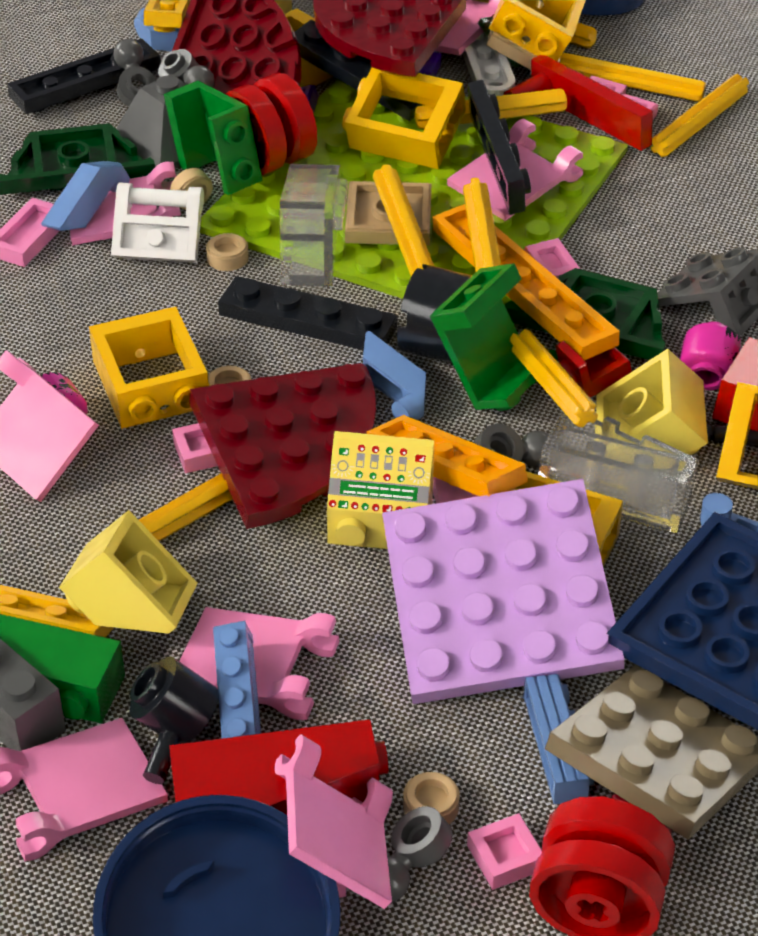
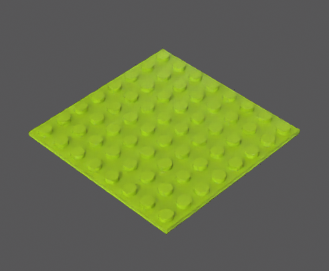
M337 79L318 98L314 112L317 126V145L314 153L293 164L284 163V166L278 170L262 176L263 181L230 195L224 194L201 217L200 233L211 237L224 233L236 234L247 241L248 249L403 299L411 276L399 245L345 243L349 182H374V171L381 169L382 165L389 164L393 169L397 170L401 182L432 184L430 245L426 246L434 266L474 275L476 273L475 267L433 231L432 216L465 204L464 195L447 185V178L485 152L473 123L460 124L439 169L349 148L346 131L342 128V120L345 110L353 106L357 98V90ZM379 103L370 120L421 132L424 131V129L417 127L415 117L409 122ZM536 116L506 119L509 131L518 120L523 118L535 124L536 130L527 136L536 142V148L532 152L551 163H554L559 153L567 146H572L583 152V158L575 162L576 166L583 169V175L575 182H560L526 206V212L516 213L506 221L493 214L495 226L523 250L525 246L559 238L561 241L626 154L628 144L614 141L607 136H596L582 132L572 126H561L547 122ZM507 295L502 298L504 305L511 301Z

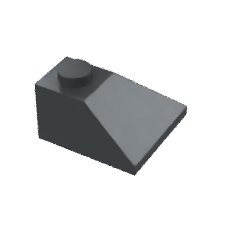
M173 74L159 77L156 81L141 87L116 129L123 138L129 139L137 146V154L143 159L151 157L155 162V167L163 162H174L176 169L180 165L164 94L187 84Z

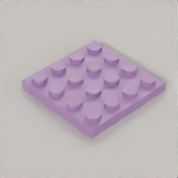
M583 479L495 493L489 497L484 495L382 513L413 704L524 686L525 677L557 674L561 680L624 669L623 651L609 644V635L606 634L616 621Z

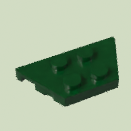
M110 123L34 131L28 134L23 141V147L16 151L11 158L12 168L7 175L0 174V195L48 189H65L82 163L98 161L118 162L122 164L130 179L147 176L155 168V162L151 157L146 159L140 157L137 154V146L129 139L123 138L120 132Z
M574 268L559 276L558 279L620 331L619 346L616 348L621 353L651 360L665 351V341L662 339L661 313L658 311L657 289ZM511 300L505 303V307L514 324L547 332L515 302Z

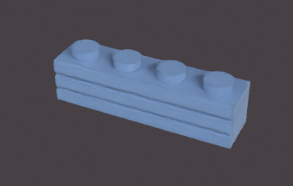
M246 621L214 626L213 635L221 737L228 738L261 733L253 634Z
M557 674L525 677L523 697L553 804H561L578 797H588L589 785H594V780L545 750L550 732L575 713V710H569L568 708L570 696L567 684H561Z

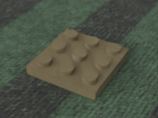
M636 664L553 729L549 734L545 750L627 802L653 814L662 824L687 840L758 773V737L751 730L731 722L708 708L704 702L689 697L664 682L657 675L642 669Z

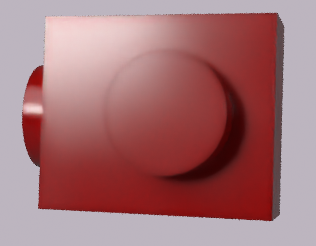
M565 341L555 345L559 364L590 398L632 372L630 360L616 347L584 360Z

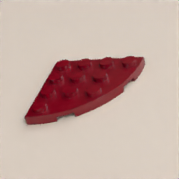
M274 0L190 1L172 51L179 49L188 50L199 65L210 69L215 78L214 89L226 94L228 91L246 84L254 85L259 79L277 72L287 74L300 86L302 66L299 43L289 20Z
M313 0L315 25L320 35L338 52L350 59L358 55L370 59L371 67L379 70L416 77L466 10V0Z
M363 363L346 364L338 367L260 377L190 389L189 404L224 481L226 480L229 492L246 529L271 524L301 513L303 504L316 499L320 495H324L327 498L335 431L367 434V431L374 427L376 413L375 390L370 373Z

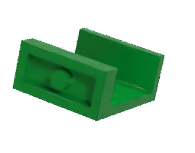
M195 81L164 94L180 168L183 170L199 168L217 161L223 190L227 195L263 181L248 105L200 81Z
M515 263L480 268L430 315L475 410L496 409L497 411H505L511 409L521 401L520 396L532 384L538 382L511 351L513 345L509 341L513 333L518 334L502 298L522 280ZM548 350L555 359L558 358L555 350Z

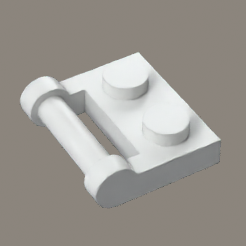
M119 182L116 189L111 256L121 259L198 263L201 213L204 205L203 187H189L188 191L133 188L132 183ZM133 204L186 207V218L135 215L130 213Z

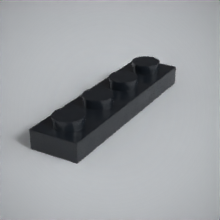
M309 20L295 31L301 58L358 91L361 79L363 77L367 78L372 68L370 59L359 55L350 59L335 50L320 35L313 20ZM383 95L378 102L409 122L415 117V108L423 105Z
M143 39L136 40L144 51V59L140 67L150 72L159 69L161 64L160 54ZM114 48L7 83L8 94L25 114L41 112L49 106L64 101L76 100L81 95L112 87L118 83L119 77L125 69L119 67L115 62L113 56Z
M483 80L469 82L467 85L470 117L509 215L526 212L525 194L531 193L530 178L526 168H519L520 156L516 143L509 144L508 124L505 118L499 119L500 111L497 97L495 94L489 95Z
M235 276L218 301L219 315L360 350H364L365 334L367 331L372 332L382 341L389 344L397 330V314Z

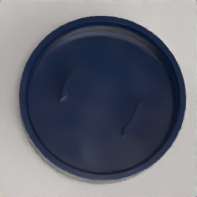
M208 795L181 800L152 813L139 822L126 834L108 858L101 873L93 903L94 936H338L340 927V900L336 881L289 855L287 815L259 801L230 795Z

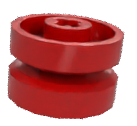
M277 72L259 79L254 85L246 84L226 93V95L248 105L262 176L278 170L284 166V163L293 164L314 153L317 145V126L314 113L305 93L290 76Z
M604 796L578 797L561 803L549 816L543 837L542 853L537 858L530 882L529 898L536 912L555 929L569 936H651L658 929L666 892L665 887L668 885L676 845L669 829L653 814L629 802Z

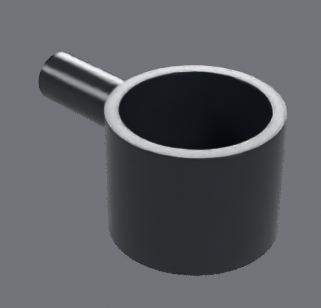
M165 657L157 663L148 665L139 674L130 692L131 717L159 735L143 773V777L146 780L155 784H163L170 769L169 745L189 743L197 737L210 720L218 701L217 687L174 657Z

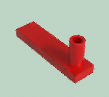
M539 55L531 59V78L506 90L503 94L510 95L559 88L564 89L567 96V109L565 111L640 151L652 145V110L546 55Z

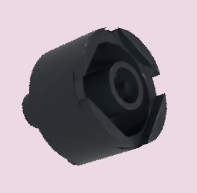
M422 264L423 269L417 268L412 274L403 297L400 311L407 313V326H398V347L404 352L453 364L430 315L473 275Z

